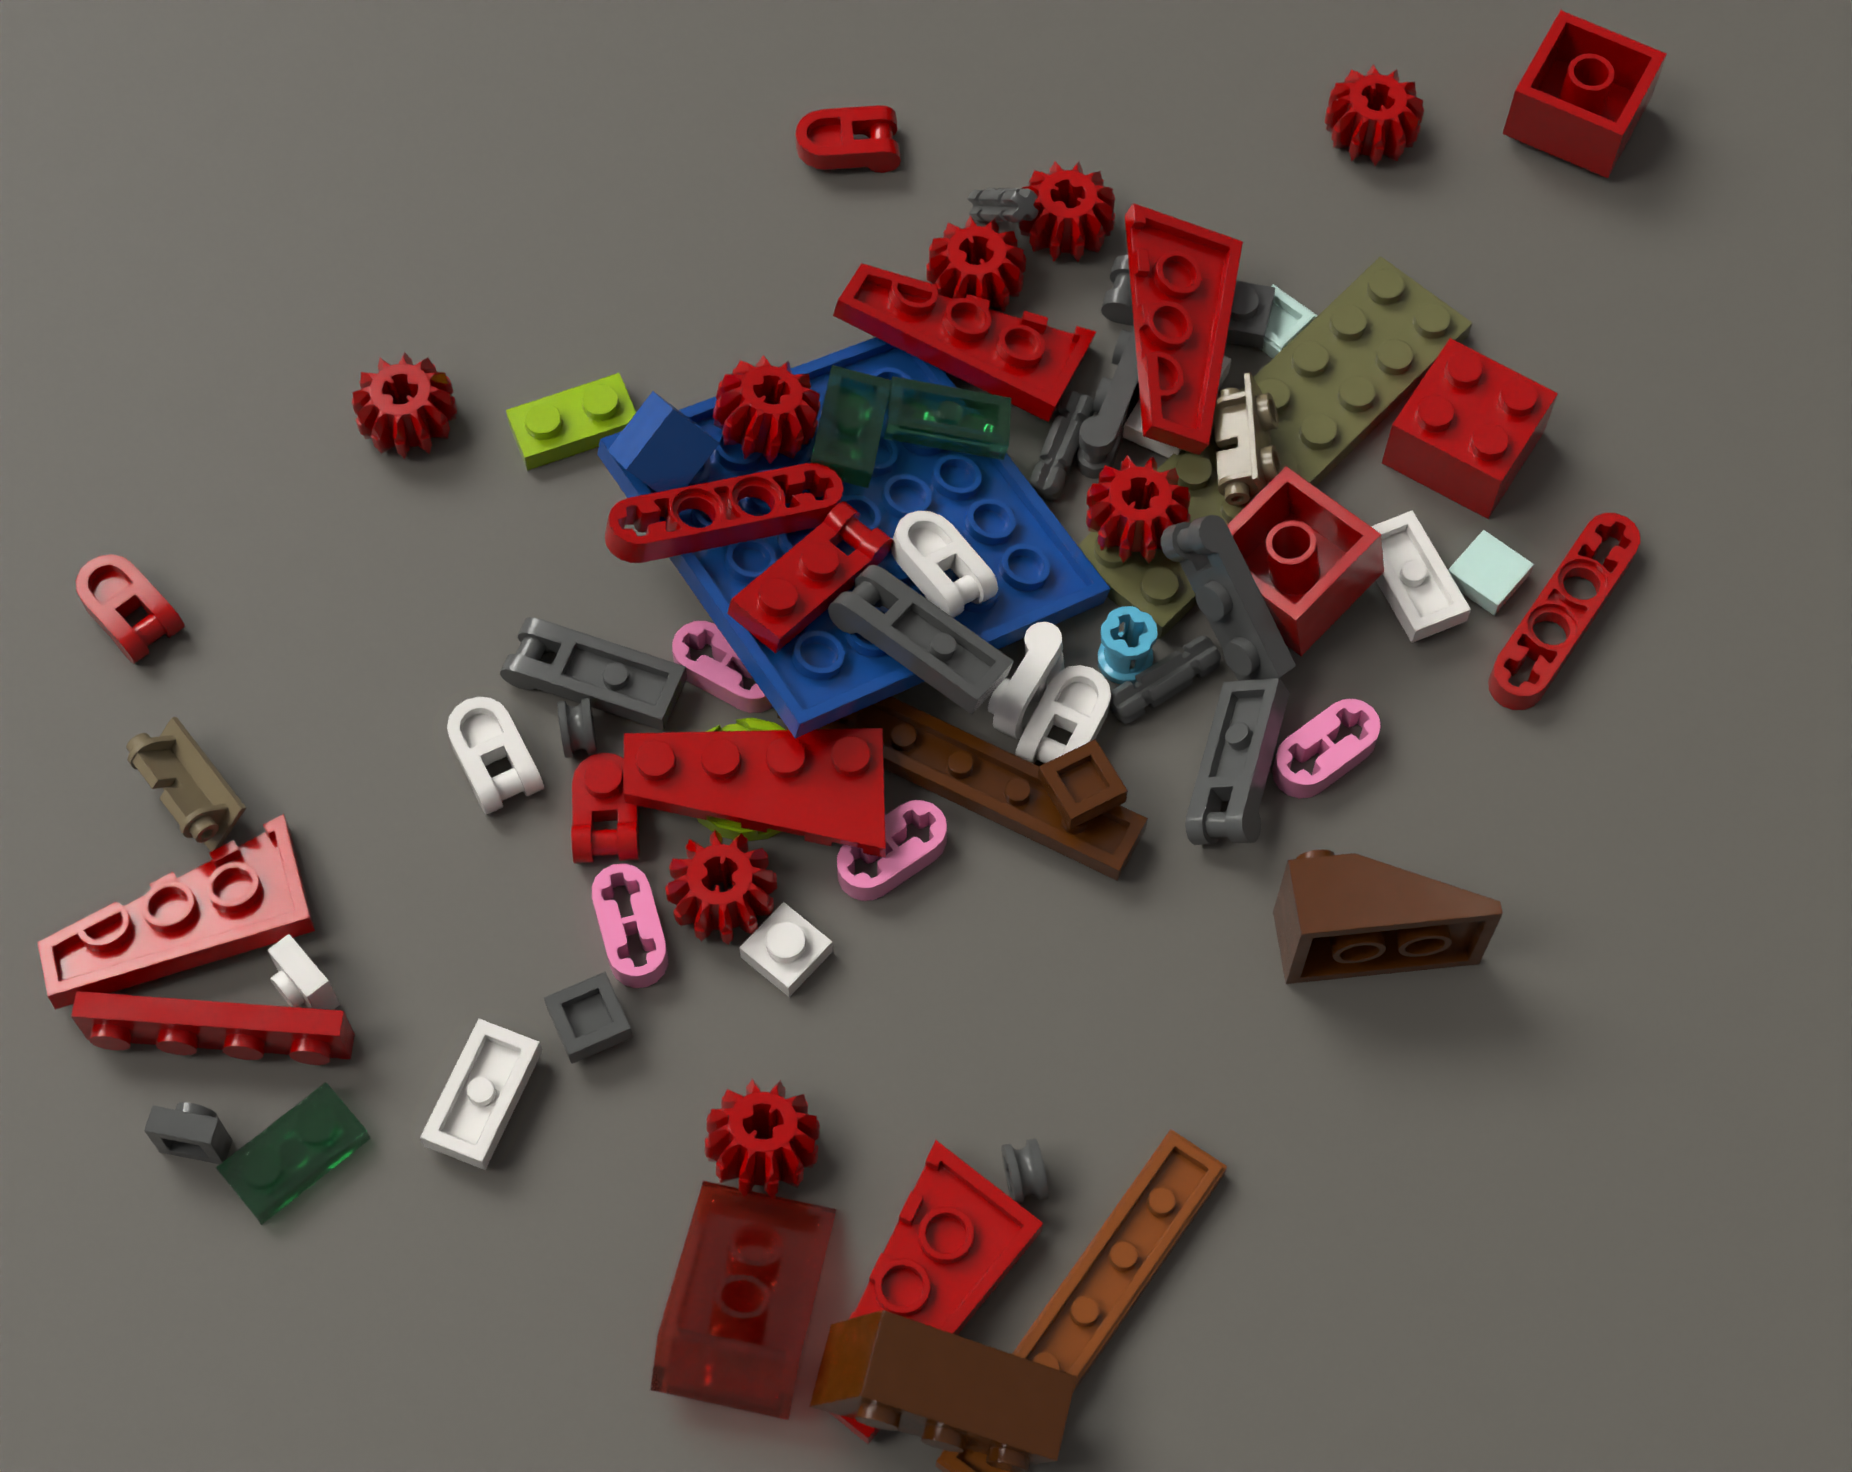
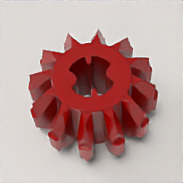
M1374 64L1366 76L1351 69L1343 83L1335 84V87L1330 92L1329 107L1326 109L1324 120L1326 130L1332 133L1333 148L1349 147L1351 162L1361 154L1369 156L1374 166L1382 159L1383 154L1398 161L1405 148L1413 147L1414 142L1418 139L1421 128L1419 124L1422 122L1424 107L1423 100L1416 97L1415 82L1399 83L1397 69L1387 76L1381 75Z
M1054 161L1049 169V174L1034 170L1032 177L1029 179V186L1022 187V189H1031L1036 193L1037 199L1033 205L1039 212L1033 221H1024L1022 219L1018 223L1021 235L1029 236V243L1033 252L1049 248L1054 262L1062 252L1070 253L1077 262H1079L1084 254V248L1099 253L1101 246L1104 244V237L1110 236L1111 231L1114 229L1116 214L1113 213L1115 206L1113 188L1103 186L1104 180L1100 171L1084 175L1079 161L1072 170H1063L1056 161Z
M970 215L965 228L961 229L948 223L943 232V238H933L932 244L929 247V263L926 264V278L929 283L937 286L939 295L953 299L966 298L967 294L990 300L989 306L1004 312L1007 305H1009V297H1019V293L1023 288L1026 255L1024 254V249L1018 248V240L1015 237L1014 231L999 233V226L995 218L985 227L977 226Z
M405 352L399 363L390 365L380 357L377 366L379 372H361L359 381L361 389L352 392V406L354 413L357 415L355 421L360 434L365 439H372L374 447L381 454L396 446L397 453L404 459L408 455L410 448L419 446L430 454L432 447L430 438L448 439L450 431L449 421L456 419L457 405L455 397L452 396L451 380L446 376L445 372L436 371V367L429 357L413 365L412 359Z
M764 355L756 363V366L740 360L737 367L733 369L732 374H725L723 380L718 385L717 400L713 411L714 426L723 429L724 445H742L744 460L753 452L762 453L769 464L778 456V453L794 459L797 452L801 450V446L808 445L810 439L815 435L818 420L816 419L820 409V393L810 389L809 374L793 375L791 373L789 360L780 367L771 366Z
M1128 455L1121 462L1120 470L1107 465L1104 466L1103 471L1099 474V482L1093 483L1088 489L1086 504L1089 506L1086 514V525L1088 531L1098 533L1097 543L1100 545L1101 551L1118 546L1120 547L1119 556L1123 563L1131 556L1132 552H1140L1149 564L1155 558L1156 549L1162 550L1161 536L1163 531L1171 525L1182 522L1190 523L1191 515L1188 509L1191 496L1189 487L1178 486L1179 476L1177 475L1176 468L1159 473L1154 456L1145 463V467H1137Z
M714 830L710 835V846L705 848L689 839L688 844L685 846L688 859L672 858L669 869L670 875L674 880L665 886L667 901L677 905L674 909L675 921L680 926L695 923V936L701 942L714 929L720 930L721 939L727 945L733 940V928L739 926L742 930L752 935L758 929L755 915L770 916L774 910L773 898L769 894L775 892L778 886L776 873L766 869L769 865L768 854L763 848L748 852V839L742 833L730 845L723 844L721 834ZM717 883H723V887L726 890L729 883L733 885L732 889L725 892H720L719 885H716L714 891H711L710 887Z
M753 1078L746 1086V1096L727 1089L721 1099V1109H711L706 1120V1131L709 1134L705 1139V1156L708 1158V1161L716 1162V1176L719 1178L720 1184L739 1178V1191H741L743 1197L753 1189L754 1185H764V1189L771 1199L778 1193L779 1181L798 1188L800 1182L803 1181L804 1168H813L818 1159L819 1147L816 1144V1140L819 1139L820 1124L817 1116L808 1114V1102L804 1094L785 1099L786 1089L781 1080L770 1092H761L760 1087Z

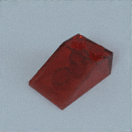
M703 1181L658 1331L650 1390L789 1420L836 1209L777 1196L771 1199L768 1194L750 1191L743 1197L739 1188Z

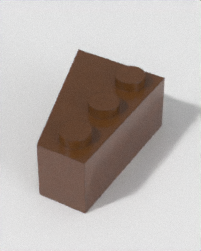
M881 1310L831 1324L809 1407L853 1418L871 1427L920 1436L923 1443L938 1449L951 1452H963L964 1449L987 1454L986 1463L993 1467L1010 1472H1028L1029 1465L1057 1462L1077 1376Z

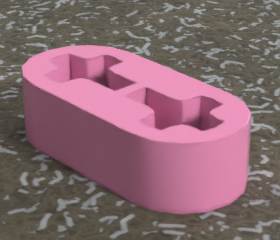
M693 621L684 625L676 632L672 641L674 663L686 666L687 682L748 713H762L773 707L757 684L753 685L750 690L744 689L743 676L751 679L753 677L716 624L708 621ZM706 644L711 645L713 658L701 655L697 661L691 660L690 647L695 650H701Z
M1342 699L1329 706L1287 737L1278 747L1272 768L1273 780L1278 788L1288 796L1298 799L1311 798L1321 793L1364 761L1374 751L1381 728L1379 716L1374 708L1366 702L1357 699ZM1341 723L1348 728L1356 724L1362 727L1359 739L1350 734L1336 744L1333 743ZM1315 754H1320L1315 761L1312 775L1304 769L1297 773L1290 770L1293 757L1303 763Z
M911 800L886 814V858L882 857L877 862V876L870 878L865 872L854 876V860L861 858L865 863L870 864L880 857L864 854L862 848L843 845L837 856L838 882L842 890L851 898L860 901L875 900L933 863L943 853L947 843V823L943 812L933 803L924 800ZM913 823L919 829L929 825V841L923 843L920 838L913 837L903 843L907 838V825Z
M625 863L613 864L603 869L595 877L591 887L595 913L613 975L625 986L645 988L657 983L667 969L668 952L651 887L645 874L636 866ZM625 885L628 893L632 894L630 902L633 915L621 918L617 902L611 899L614 898L613 888ZM637 933L639 934L642 948L645 952H649L646 954L647 964L640 967H634L631 958H627L630 950L626 936Z

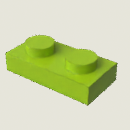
M620 373L506 410L509 426L527 471L599 447L600 439L623 431L636 414Z

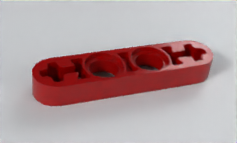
M804 463L630 497L617 502L611 508L604 536L605 543L609 551L620 560L629 563H644L815 528L840 503L844 488L841 478L828 466L818 463ZM810 490L811 493H802V491ZM823 496H824L823 500H816V499H815V497H823ZM746 497H755L766 502L771 508V512L763 516H754L742 510L738 502ZM791 503L789 508L785 504ZM687 509H697L706 513L712 520V523L704 528L691 527L681 520L679 513ZM660 517H664L665 521L659 522ZM625 525H634L638 532H646V535L637 536L633 529H624Z
M1603 513L1595 516L1587 524L1497 656L1488 679V686L1493 699L1501 706L1511 710H1526L1534 707L1548 690L1634 559L1641 540L1638 528L1629 518L1618 513ZM1609 536L1619 541V544L1611 549L1603 565H1601L1594 558L1601 542L1606 541ZM1570 577L1585 578L1595 587L1596 595L1587 600L1574 598L1567 593L1563 582ZM1542 621L1556 623L1563 628L1566 640L1557 645L1543 643L1533 632V626ZM1526 656L1536 662L1533 665L1528 680L1521 683L1519 687H1516L1508 681L1510 676H1514L1519 671Z

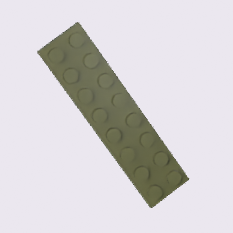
M1380 256L1253 377L1263 394L1270 393L1276 405L1278 428L1270 430L1271 445H1274L1278 451L1282 470L1287 466L1316 487L1420 384L1450 338L1462 343L1469 336L1472 322ZM1214 417L1209 445L1200 455L1181 449L1178 455L1173 453L1157 469L1161 473L1176 468L1177 475L1179 476L1178 486L1189 487L1191 496L1188 509L1191 515L1190 523L1204 516L1217 515L1228 524L1258 495H1250V500L1243 505H1230L1226 503L1225 496L1219 493L1216 452L1237 448L1238 443L1218 447L1215 442ZM1091 532L1078 544V547L1110 587L1107 597L1119 607L1133 606L1142 612L1150 614L1157 625V637L1159 639L1197 604L1196 595L1180 562H1173L1168 559L1163 550L1157 548L1155 558L1149 564L1140 552H1132L1131 556L1123 563L1119 556L1120 547L1115 546L1101 551L1100 545L1097 543L1098 533Z

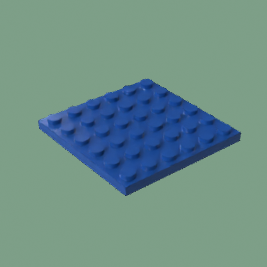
M874 337L791 368L793 375L809 374L810 389L820 393V409L816 419L818 420L815 435L810 439L808 445L801 446V450L797 452L794 459L778 453V456L769 464L762 453L753 452L744 460L741 444L724 445L723 429L714 426L713 411L717 400L716 396L679 410L720 443L688 486L804 463H818L828 466L841 478L844 490L840 502L845 501L860 513L859 521L869 529L879 528L892 539L900 519L908 513L931 511L943 516L990 567L998 584V592L995 596L980 604L973 602L965 604L964 611L954 617V619L996 649L1023 639L1026 631L1033 624L1049 622L1055 625L1103 604L1110 591V587L946 373L881 339ZM622 431L600 439L597 455L627 498L656 493L655 490L627 471L609 454L610 446ZM810 490L802 491V493H811ZM824 496L815 497L816 500H823ZM746 497L738 502L742 510L754 516H763L771 512V508L766 502L755 497ZM787 503L785 506L789 508L791 503ZM687 509L679 513L681 520L691 527L704 528L712 523V520L706 513L697 509ZM660 517L659 522L665 521V518ZM815 528L669 557L794 738L925 682L860 634H850L840 630L830 619L828 609L776 654L727 614L730 601L735 595ZM844 540L836 545L847 556L855 551ZM890 549L887 556L877 566L885 569L925 598V595L897 564ZM951 568L944 571L952 582L959 579ZM853 586L848 592H852L855 587ZM884 606L875 607L884 614L888 611Z

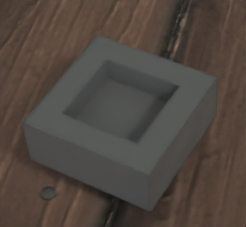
M606 972L544 997L547 1010L571 1064L633 1038L631 1027Z
M188 1102L178 1103L176 1109L153 1105L144 1130L160 1153L225 1165L232 1144V1138L220 1119L216 1118V1112L207 1107Z

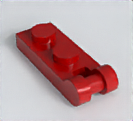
M842 501L829 512L825 520L735 595L730 601L727 614L776 654L827 610L830 604L842 592L850 590L854 586L855 579L868 566H877L889 553L894 540L879 528L869 529L859 521L860 513L847 502ZM842 540L855 549L849 556L836 547Z

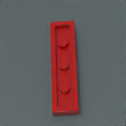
M76 991L71 1013L72 1019L91 1044L103 1049L117 1051L127 1050L130 1048L131 1043L156 1045L159 1050L175 1055H193L197 1052V1048L223 1050L226 1055L242 1060H258L263 1058L264 1053L289 1055L291 1059L304 1064L324 1065L330 1062V1058L351 1059L355 1033L345 1012L341 1010Z

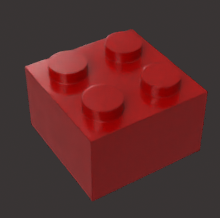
M1560 10L1514 92L1502 134L1608 178L1652 98L1667 53Z
M1450 338L1392 424L1382 464L1489 519L1543 435L1558 393Z
M1287 466L1227 524L1286 646L1300 656L1384 573L1381 533Z

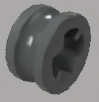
M590 698L581 699V703L575 707L567 705L566 701L557 702L565 758L573 757L574 753L579 749L586 750L589 755L597 754Z
M1037 1139L1027 1140L1026 1146L1022 1149H1014L1011 1144L1002 1145L1003 1166L1011 1198L1019 1205L1023 1204L1024 1198L1028 1195H1036L1038 1200L1048 1199L1047 1176Z

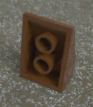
M1318 849L1302 853L1296 859L1287 861L1273 915L1285 983L1293 984L1479 965L1503 912L1500 901L1356 853L1335 855L1333 851Z

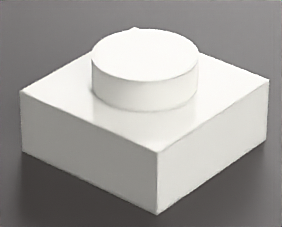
M783 902L739 949L740 957L790 997L833 952V943Z
M290 934L267 950L278 970V973L272 976L270 980L291 1007H299L304 1003L307 1008L334 1010L340 1005L329 980Z

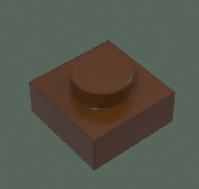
M1096 739L1039 766L1038 779L1069 829L1125 803L1127 800L1128 790Z

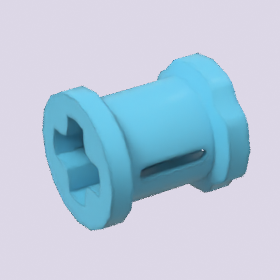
M1125 606L1112 610L1100 630L1102 643L1097 654L1098 667L1103 676L1111 682L1121 685L1126 681H1130L1134 684L1137 682L1135 676L1153 665L1154 659L1151 647L1157 640V625L1150 614L1142 612L1136 607ZM1124 622V630L1119 632V626ZM1131 660H1135L1133 669H1130Z

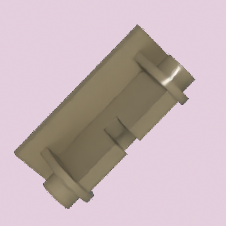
M1250 372L1244 373L1245 391L1241 392L1237 388H1225L1218 393L1214 411L1215 442L1218 447L1238 443L1237 448L1216 452L1218 491L1221 495L1225 496L1226 503L1230 505H1243L1250 500V495L1260 493L1282 471L1278 451L1274 445H1271L1270 430L1278 428L1276 405L1270 393L1263 394Z
M172 717L159 737L151 738L148 733H140L134 736L126 746L129 751L127 760L134 769H138L152 789H164L159 799L180 825V831L184 837L194 838L198 843L204 842L210 852L221 847L246 807L177 717Z

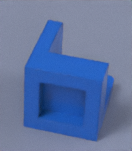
M652 391L610 446L608 452L627 471L656 492L688 486L720 443L697 423Z

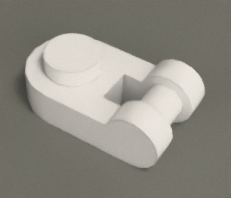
M915 511L906 514L900 519L893 536L892 555L897 564L920 589L927 600L954 618L964 611L965 604L969 602L980 604L997 594V580L990 567L943 516L931 511ZM951 568L959 579L952 582L944 571Z
M1038 622L1030 626L1024 636L1027 654L1011 680L1005 678L993 691L989 701L988 712L994 714V729L1015 739L1021 738L1052 678L1057 672L1065 669L1062 653V633L1053 623Z
M1083 665L1068 666L1057 672L1050 681L1017 745L1015 755L1033 764L1037 760L1047 763L1096 739L1107 718L1111 700L1110 686L1103 674L1094 668ZM1053 725L1073 733L1067 745L1047 737Z
M475 697L463 701L454 708L447 724L451 745L485 815L503 808L502 801L518 793L524 792L526 796H530L545 789L538 769L510 714L500 702L492 698ZM507 756L512 769L491 778L485 766Z

